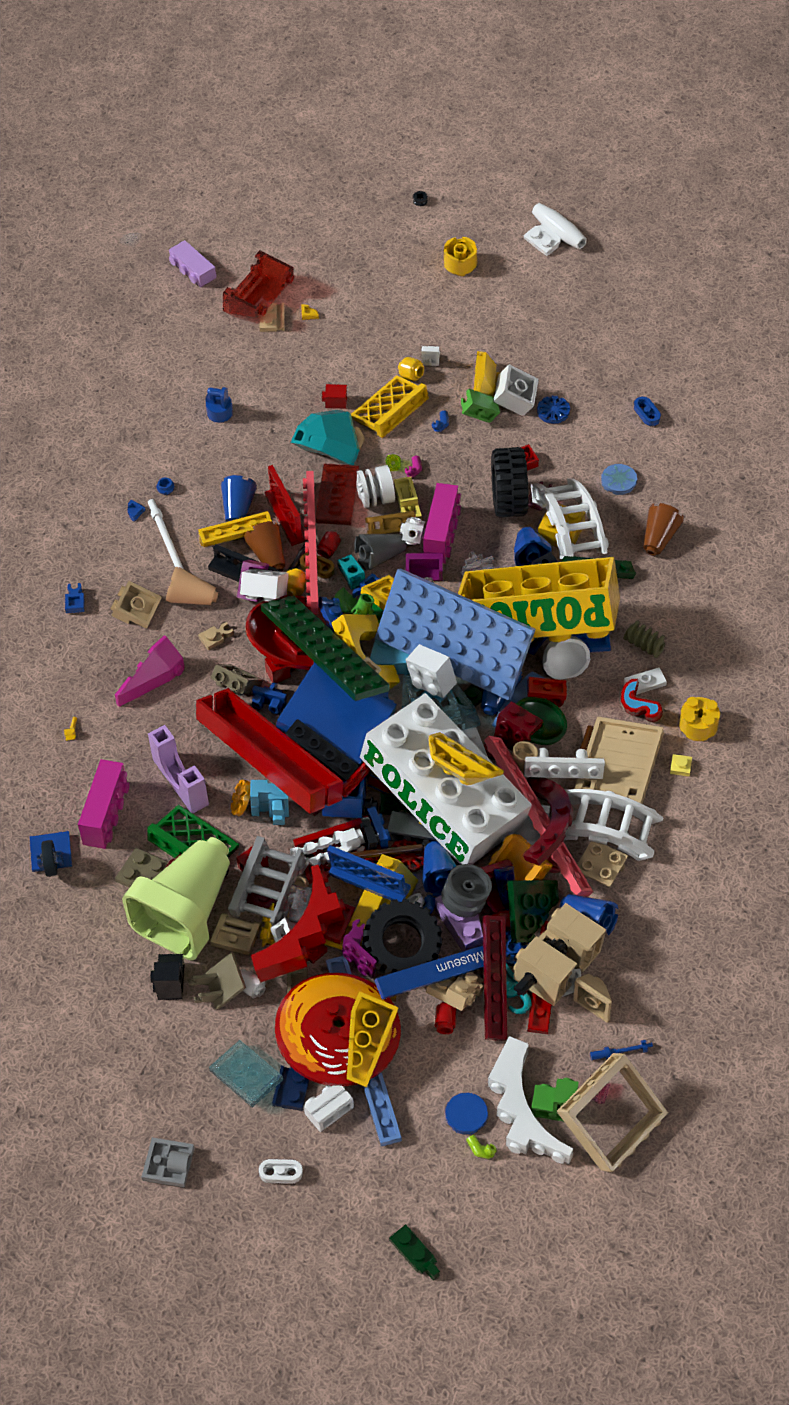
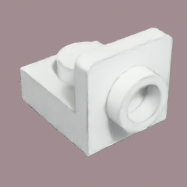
M422 346L423 366H439V347Z

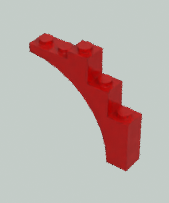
M319 864L311 866L313 877L312 894L300 920L279 941L251 955L260 983L308 967L305 960L309 958L307 949L326 943L324 935L328 933L325 926L345 919L343 911L346 908L343 899H338L336 892L332 893L330 886L326 887L325 883L329 881L326 872H321Z

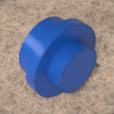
M167 477L161 478L156 485L157 491L161 494L171 493L174 490L173 481Z

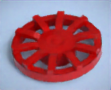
M403 839L395 841L391 847L415 845L417 842ZM424 849L422 852L400 854L392 858L400 860L404 865H408L411 873L417 872L424 864ZM415 859H419V860H422V861H421V863L419 864ZM414 863L416 867L412 868L411 864Z

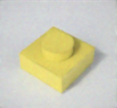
M673 754L670 774L690 776L692 757Z

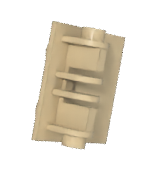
M591 841L577 865L584 876L611 887L619 871L622 872L624 870V863L628 855L604 844Z

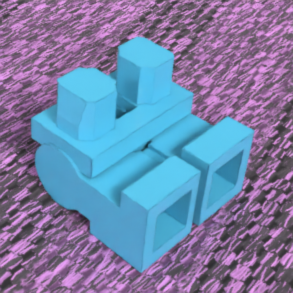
M251 780L250 800L252 816H260V812H269V817H273V825H285V817H289L288 795L273 783H268V780Z

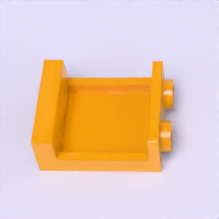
M519 834L508 835L503 840L502 847L492 855L491 862L489 863L491 865L509 859L513 863L509 871L510 874L507 877L510 881L543 880L553 866L547 859L540 866L525 861L523 854L532 845Z

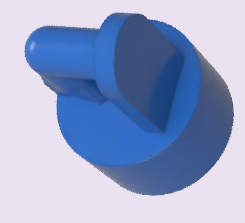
M208 388L205 398L208 418L218 423L229 420L233 415L232 400L228 395V388Z

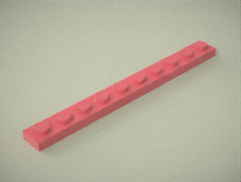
M306 471V478H303V489H306V491H303V502H307L304 503V514H307V516H304V527H308V529H304V538L308 540V542H305V553H309V555H305V566H309V569H306V580H309V582H306V593H310V596H307V607H310L312 613L318 614L314 471Z
M488 736L484 740L488 747V752L493 755L497 767L504 770L503 774L532 804L528 816L533 822L534 829L542 836L550 823L548 815L503 740L499 737ZM562 842L551 854V857L561 869L562 876L570 884L571 891L577 896L589 897L593 890L565 843Z

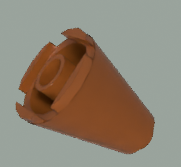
M654 503L648 510L643 548L651 556L661 554L684 521L683 514L682 516L678 514V509L664 503H660L659 506H654Z
M267 521L253 526L254 530L250 533L248 530L244 535L246 543L260 562L267 563L269 566L282 572L285 567V560L278 524Z

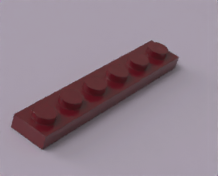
M485 915L483 917L485 1040L506 1041L505 917Z

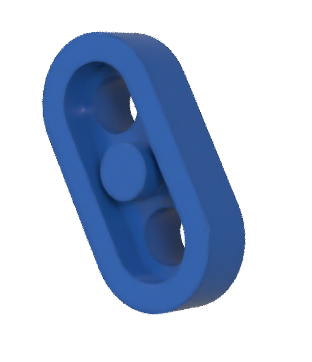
M647 397L636 398L634 410L641 420L648 426L659 424L661 414L652 401Z

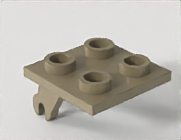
M232 952L205 974L192 976L193 980L188 979L190 986L197 984L209 986L210 992L199 993V997H194L195 1003L213 1002L216 1010L223 1007L246 989L236 957Z

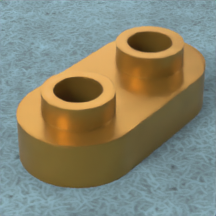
M309 553L302 555L300 558V566L304 571L309 569V566H305V555H309ZM317 555V576L330 578L335 572L334 563Z

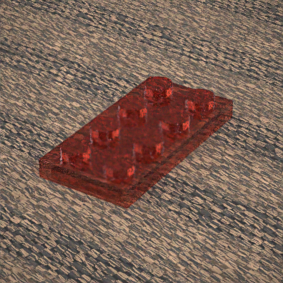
M324 464L315 523L352 524L359 466Z

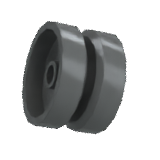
M458 865L451 870L441 892L442 902L451 913L459 917L469 918L476 916L482 911L491 892V880L485 871L475 865Z

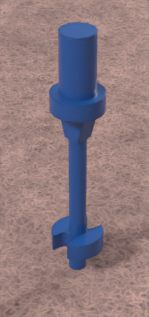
M641 1040V1045L621 1049L604 1047V1050L590 1052L591 1061L602 1058L607 1060L613 1053H623L639 1049L646 1053L649 1047H653V1043L646 1044V1040Z

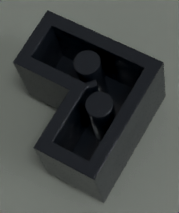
M158 954V962H154V970H151L150 980L153 983V993H157L158 1000H183L185 969L183 954Z

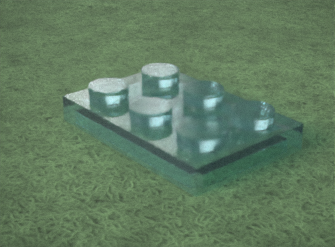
M241 1040L236 1042L209 1066L211 1073L252 1108L283 1081V1077L279 1072Z

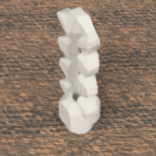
M352 828L346 831H335L333 838L323 836L318 839V843L307 842L300 849L303 850L304 854L308 855L316 852L318 849L322 850L329 847V845L332 846L334 843H340L341 847L335 848L350 853L361 848V845L365 844V840L360 828L356 830ZM299 847L291 848L290 855L295 856ZM319 853L315 857L306 858L305 866L303 869L300 868L299 874H303L309 864L311 866L319 864L320 866L323 859L330 863L328 853ZM287 862L290 869L292 864Z

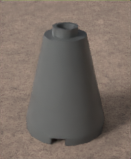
M360 534L356 536L354 550L355 553H359L360 558L357 560L364 570H371L404 552L407 543L402 540L403 536L401 534Z

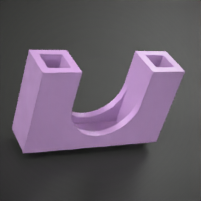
M163 725L148 733L153 761L189 811L193 814L208 806L209 802L204 777L195 765L187 770L185 769L177 752L175 738L168 728Z

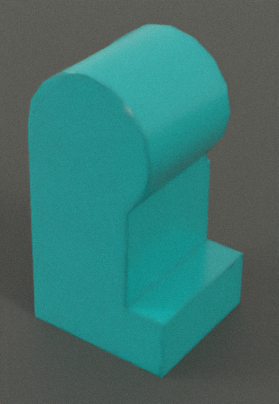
M351 554L337 560L338 568L348 582L349 588L351 590L358 588L359 583L365 579L364 570Z

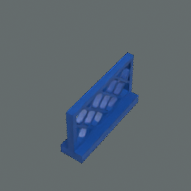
M329 845L327 853L331 863V868L328 872L330 876L388 900L397 899L398 902H402L403 899H406L411 886L405 883L404 875Z

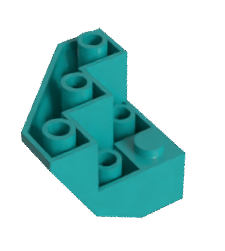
M342 410L310 414L297 426L291 440L292 444L305 451L327 455L339 463L349 466L354 465L360 451L351 413Z

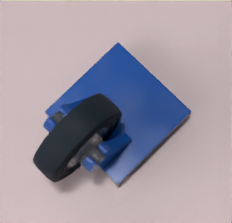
M69 831L29 837L32 872L45 871V875L51 877L57 875L58 868L72 867Z

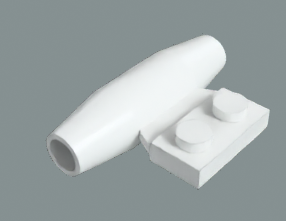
M541 203L534 206L532 214L542 225H535L523 235L524 239L546 256L556 250L561 241L577 249L585 246L587 239L573 223L557 211Z

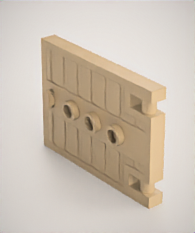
M597 717L586 751L588 758L604 759L603 779L578 778L574 789L612 791L617 795L643 804L663 738V727Z

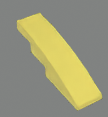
M412 478L394 479L400 512L415 511L416 518H420L422 521L418 497ZM413 530L409 531V533L416 534V532Z

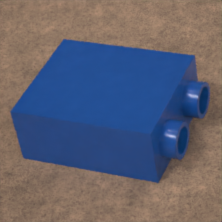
M314 662L277 719L276 727L286 734L292 724L299 719L358 764L359 767L363 763L360 754L366 734L394 715L397 704L380 695L354 701Z

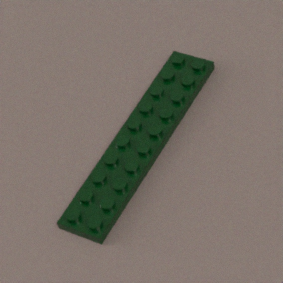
M287 596L283 599L271 600L268 603L261 604V611L354 701L389 692L390 684L295 596Z

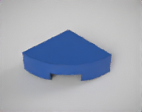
M131 499L128 503L127 511L130 519L135 522L146 509Z

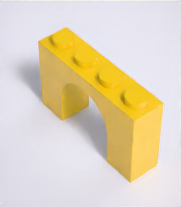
M342 614L331 623L334 632L364 660L366 656L361 650L359 641L371 640L376 636L379 627L376 615ZM377 665L381 668L378 674L390 684V689L400 683L394 665Z

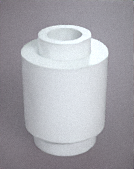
M242 969L241 974L246 985V989L243 991L251 998L262 996L266 990L265 981L260 983L256 974L250 970Z

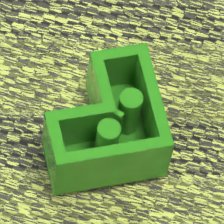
M557 1078L556 1088L548 1084H535L531 1107L534 1117L563 1121L557 1110L578 1090L579 1082L570 1078Z

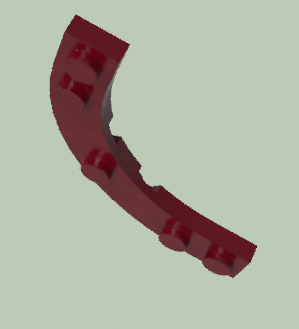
M529 777L527 782L534 794L545 800L552 810L551 820L547 829L523 854L525 861L540 866L565 839V832L572 825L573 807L568 794L559 784L544 777Z

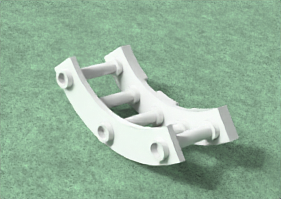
M568 478V485L546 488L538 483L530 484L532 502L538 504L541 508H546L548 510L546 515L551 525L556 526L558 533L555 537L560 559H563L564 556H573L577 551L595 548L597 553H608L609 543L608 539L605 538L596 501H593L586 488L579 481ZM574 498L580 505L562 507L559 506L557 501ZM585 511L589 519L586 522L569 524L566 523L563 514ZM592 528L595 541L574 545L571 543L570 531Z
M564 789L572 805L580 804L576 820L566 830L564 840H578V836L589 837V841L605 845L607 842L618 845V850L625 852L638 861L653 857L655 850L649 847L646 842L651 824L663 821V817L656 810L630 798L617 795L612 791ZM588 804L603 805L597 824L583 822ZM611 807L625 812L620 830L605 826ZM632 815L644 822L639 840L628 834Z

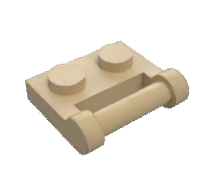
M222 913L211 938V946L250 956L257 935L260 932L261 923H251L231 918L228 914ZM226 925H230V926L238 927V928H241V929L249 930L250 933L244 932V931H240V930H236V929L229 928V927H225V926H226Z

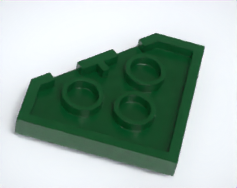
M558 880L508 881L511 943H529L536 937L534 934L537 929L543 926L549 917L550 909L556 906L559 901Z

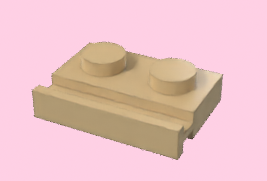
M260 303V332L285 331V304Z

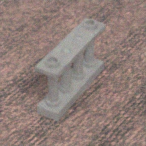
M257 836L228 907L231 916L239 918L241 912L248 911L271 918L270 923L272 927L284 919V909L300 868L303 869L306 863L303 850L298 848L296 855L293 856L269 849L265 838ZM268 856L291 863L289 873L285 874L262 867L261 861L263 857ZM260 874L284 881L282 891L278 892L254 885L255 876ZM253 892L278 900L274 911L247 903L248 894Z

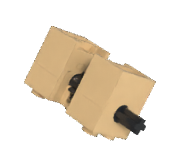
M567 903L554 911L546 931L539 938L536 936L525 949L521 948L517 953V962L513 968L515 970L513 979L518 982L514 987L517 995L524 996L530 990L552 1006H555L572 986V983L569 982V977L572 974L571 971L576 967L584 972L601 952L606 929Z

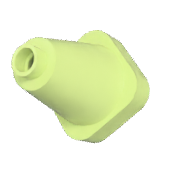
M210 837L207 841L198 840L152 880L146 877H137L122 898L127 921L131 928L140 936L175 954H183V957L187 960H195L209 941L207 920L230 865V861L226 856L229 853L228 847L222 841Z

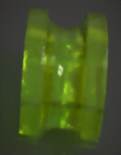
M391 454L385 458V465H388L390 471H397L401 468V458L398 455Z

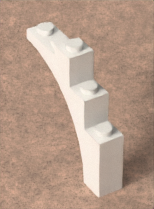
M509 1036L488 1077V1087L497 1094L504 1093L497 1107V1116L505 1123H513L506 1137V1146L516 1154H520V1152L526 1154L530 1147L536 1154H546L551 1156L557 1163L562 1164L565 1162L569 1164L573 1157V1148L558 1141L548 1133L536 1120L526 1102L522 1088V1071L528 1055L529 1044Z

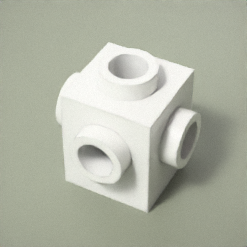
M416 517L407 518L406 522L402 523L400 534H403L402 540L410 545L420 544L424 538L426 521H421L420 518ZM413 530L416 532V534L409 533V531Z

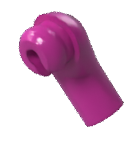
M419 456L411 458L413 466L405 469L407 477L414 478L422 471Z

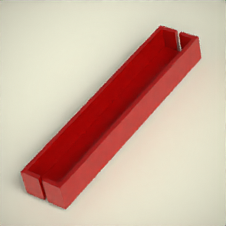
M229 688L214 693V710L212 695L196 700V719L309 814L323 809L325 805L330 806L342 801L343 780Z

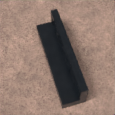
M215 544L213 547L214 558L208 565V570L239 582L243 561L248 559L256 560ZM269 566L268 570L280 572L279 569Z

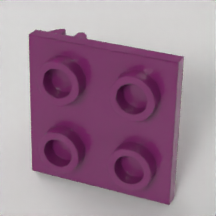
M357 919L353 922L349 934L344 936L342 954L347 961L353 962L358 966L357 968L364 976L368 975L372 979L375 975L377 961L360 946L365 924L363 923L360 927H357L360 923V919Z

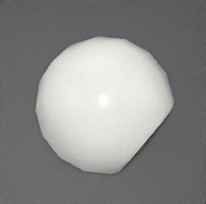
M571 636V638L562 642L551 641L544 651L543 668L547 675L554 679L562 680L577 677L589 665L591 660L590 650L581 639L575 636Z

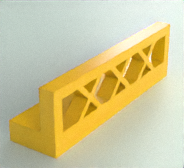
M266 511L198 529L200 544L204 548L242 538L248 530L249 533L254 530L253 526L262 522L272 521L269 512Z

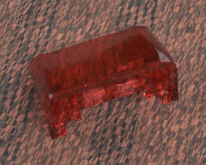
M259 250L255 255V258H257L256 264L250 266V273L236 289L227 287L223 292V311L229 315L260 318L265 316L272 303L288 284H292L294 281V267Z

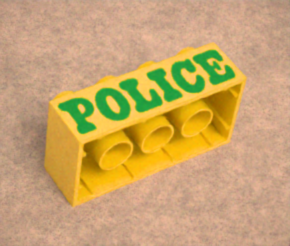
M614 557L465 571L458 594L535 628L532 641L538 637H549V640L552 642H562L571 638V634L586 633L587 637L593 639L605 637L610 631L615 629L620 602Z

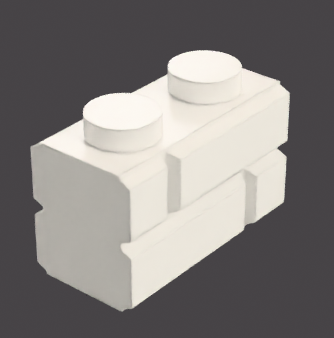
M327 1085L319 1096H313L306 1101L304 1112L321 1132L353 1109L354 1101L342 1085Z

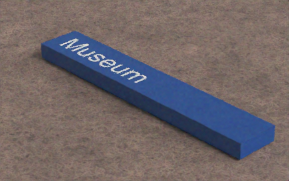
M483 945L376 978L374 981L381 999L393 997L484 968Z

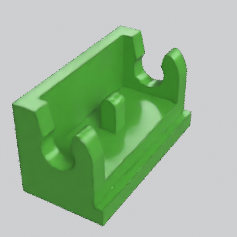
M468 389L466 391L467 401L461 398L462 414L490 423L500 414L499 405L493 402L494 397Z

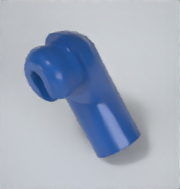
M445 410L439 413L440 421L432 422V428L436 432H441L449 426L448 412Z

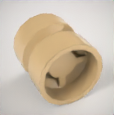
M526 741L516 743L511 754L523 775L525 757H537L538 755L537 748L532 743Z

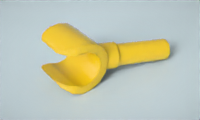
M77 717L72 718L69 729H64L66 741L76 738L75 726Z

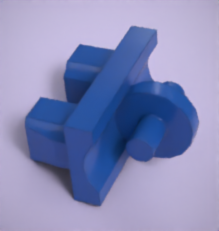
M272 683L270 687L264 686L263 688L254 686L252 689V707L260 710L264 703L269 704V711L278 715L281 709L287 705L286 694L282 690L277 689V683Z

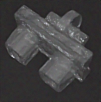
M472 551L469 553V558L464 560L466 565L462 567L460 574L463 577L465 571L494 569L493 563L495 560L493 556L483 559L482 554L476 555Z
M292 884L283 919L288 918L290 922L294 923L300 920L308 906L312 888Z

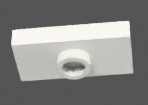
M660 667L624 678L625 684L631 679H638L637 694L667 685Z

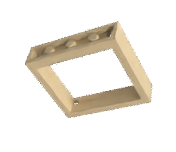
M613 1053L557 1110V1113L602 1171L613 1172L617 1167L620 1168L621 1162L635 1152L638 1144L646 1140L654 1127L661 1124L660 1121L668 1114L627 1056L621 1053ZM620 1071L649 1112L605 1156L576 1118V1115Z

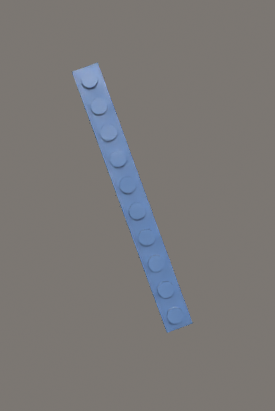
M344 956L326 960L329 973L351 974L348 961ZM381 1072L370 1079L367 1088L363 1086L382 1147L401 1142L402 1137Z

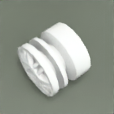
M388 465L375 467V476H372L370 469H366V478L362 470L357 471V492L364 508L369 507V499L372 506H376L377 497L380 498L382 504L395 502L394 485Z

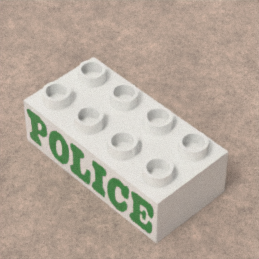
M425 693L366 734L360 758L460 865H472L501 844L504 837L516 833L523 827L532 804L504 774L472 785H464L459 781L460 779L446 774L443 771L444 769L436 765L431 759L428 738L431 734L438 732L443 733L490 763L492 762Z

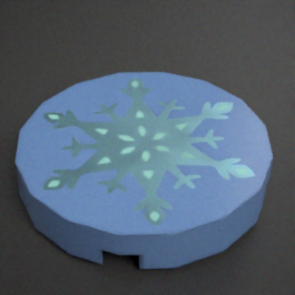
M614 464L608 466L603 471L601 483L606 491L609 490L615 495H624L630 493L636 487L637 474L634 469L627 465Z

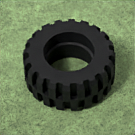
M521 447L496 448L491 454V479L495 515L499 518L525 516L528 513L529 502L525 451Z
M397 899L391 900L390 904L384 903L380 905L378 910L375 909L370 919L367 920L363 933L362 948L377 961L376 969L379 971L378 974L380 976L437 960L442 945L441 926L437 925L438 919L436 916H431L430 909L420 907L421 903L415 901L412 904L409 903V899H403L402 902H398ZM403 923L416 929L421 937L419 951L414 956L407 958L396 957L389 953L383 945V934L389 926Z

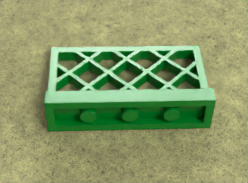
M179 804L156 825L152 823L147 827V840L174 858L179 854H183L198 841H190V835H201L202 840L207 841L204 840V834L212 833L216 836V839L231 846L229 853L226 855L227 857H230L239 847V843ZM180 812L185 816V819L174 820V816ZM197 823L201 828L189 830V824ZM172 825L173 831H164L161 828ZM175 825H186L187 830L175 831ZM187 835L188 841H179L176 839V836Z

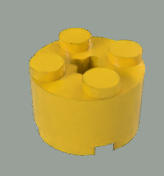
M454 237L445 243L444 267L446 270L458 276H465L476 268L477 247L472 239L468 237L456 239Z
M689 697L681 708L679 723L680 730L687 738L693 741H705L717 733L720 718L717 702L704 697Z

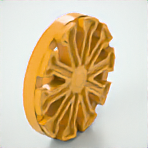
M240 780L235 787V793L233 792L231 799L233 803H231L230 807L232 815L241 816L247 808L250 799V782L247 780Z

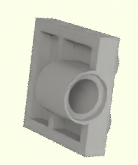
M152 1138L142 1173V1181L185 1188L195 1149L194 1144Z

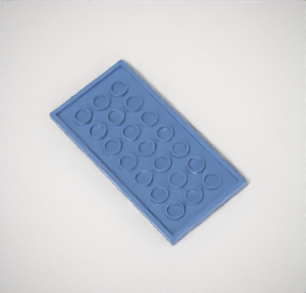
M400 568L397 569L375 639L409 655L419 644L450 657L455 676L510 700L536 629Z

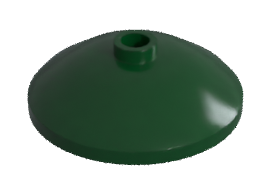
M526 697L516 703L543 720L542 726L531 736V743L552 745L564 737L567 731V720L557 705L547 699L538 697Z

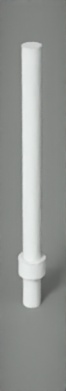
M150 499L148 501L151 509L150 514L157 523L174 566L184 569L162 519L163 514L157 507L155 500Z

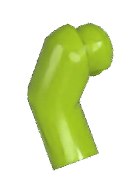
M471 1135L466 1139L476 1157L491 1159L495 1156L497 1151L495 1145H481L476 1135Z

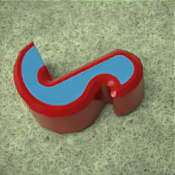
M631 679L626 682L621 692V703L625 712L631 716L645 714L646 720L650 722L660 720L663 715L661 704L657 701L636 697L639 686L638 679Z

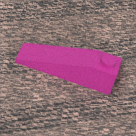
M164 635L149 649L148 653L150 655L144 663L139 662L134 676H129L116 692L117 706L120 707L183 673L185 668L183 657L168 637Z

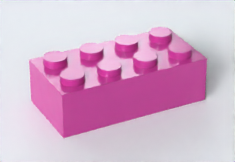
M437 483L423 538L424 553H443V564H446L447 558L451 557L452 547L450 545L454 543L455 533L453 532L457 530L458 519L456 518L461 514V505H458L461 502V493H458V485Z
M100 759L78 822L83 845L106 849L107 843L112 841L113 826H117L119 818L117 814L123 808L124 793L127 794L129 791L127 771H125L123 763Z

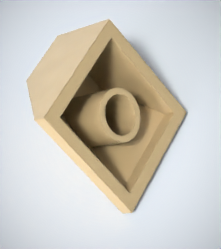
M590 974L577 978L574 985L573 1000L608 1023L612 1000L604 982Z

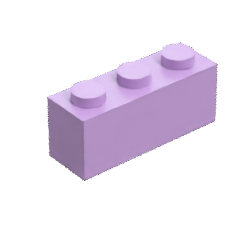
M185 240L169 249L170 263L173 266L176 265L183 275L186 274L193 284L196 283L202 287L216 278L215 266Z

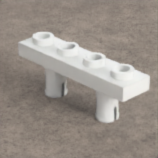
M540 748L538 749L537 757H525L524 777L603 779L605 761L601 758H588L585 749L577 750L576 758L549 757L548 749Z

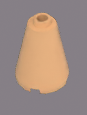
M175 567L171 577V584L167 591L166 601L169 603L212 605V602L216 603L219 592L216 591V587L180 567Z

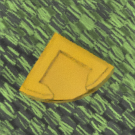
M301 304L302 320L319 319L317 310H314L309 305Z

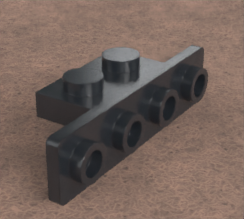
M299 719L287 730L286 735L345 781L358 769V764Z

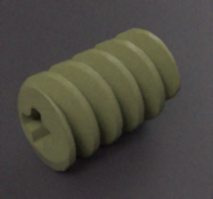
M637 620L626 630L623 639L628 640L630 644L634 643L642 651L647 650L649 655L653 654L654 658H657L665 648V635L658 638V631L652 635V628L645 631L646 624L639 627L640 621Z

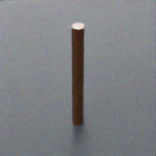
M422 844L350 852V854L367 859L381 857L382 854L392 856L422 852L423 846Z

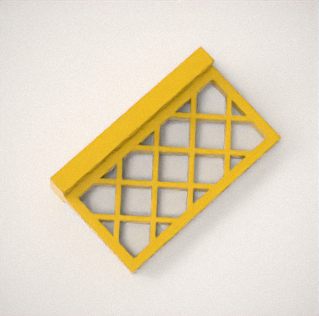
M396 375L351 413V417L355 421L375 430L379 437L384 438L429 399L427 386L423 383L416 385ZM397 382H399L400 384L403 385V386L393 387V385L396 384ZM403 391V394L393 395V392ZM384 393H391V396L381 397ZM394 400H401L398 403H394ZM382 402H392V404L382 405ZM372 403H379V406L370 407ZM390 409L387 413H382V410ZM380 411V414L370 415V412ZM360 413H368V416L360 417L358 415ZM370 420H377L375 424L370 422Z

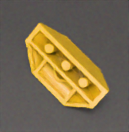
M477 351L474 390L494 397L496 382L500 372H497V365L487 352Z
M441 732L431 734L428 738L431 759L437 766L444 769L443 771L446 774L457 777L464 785L479 783L504 773V770Z

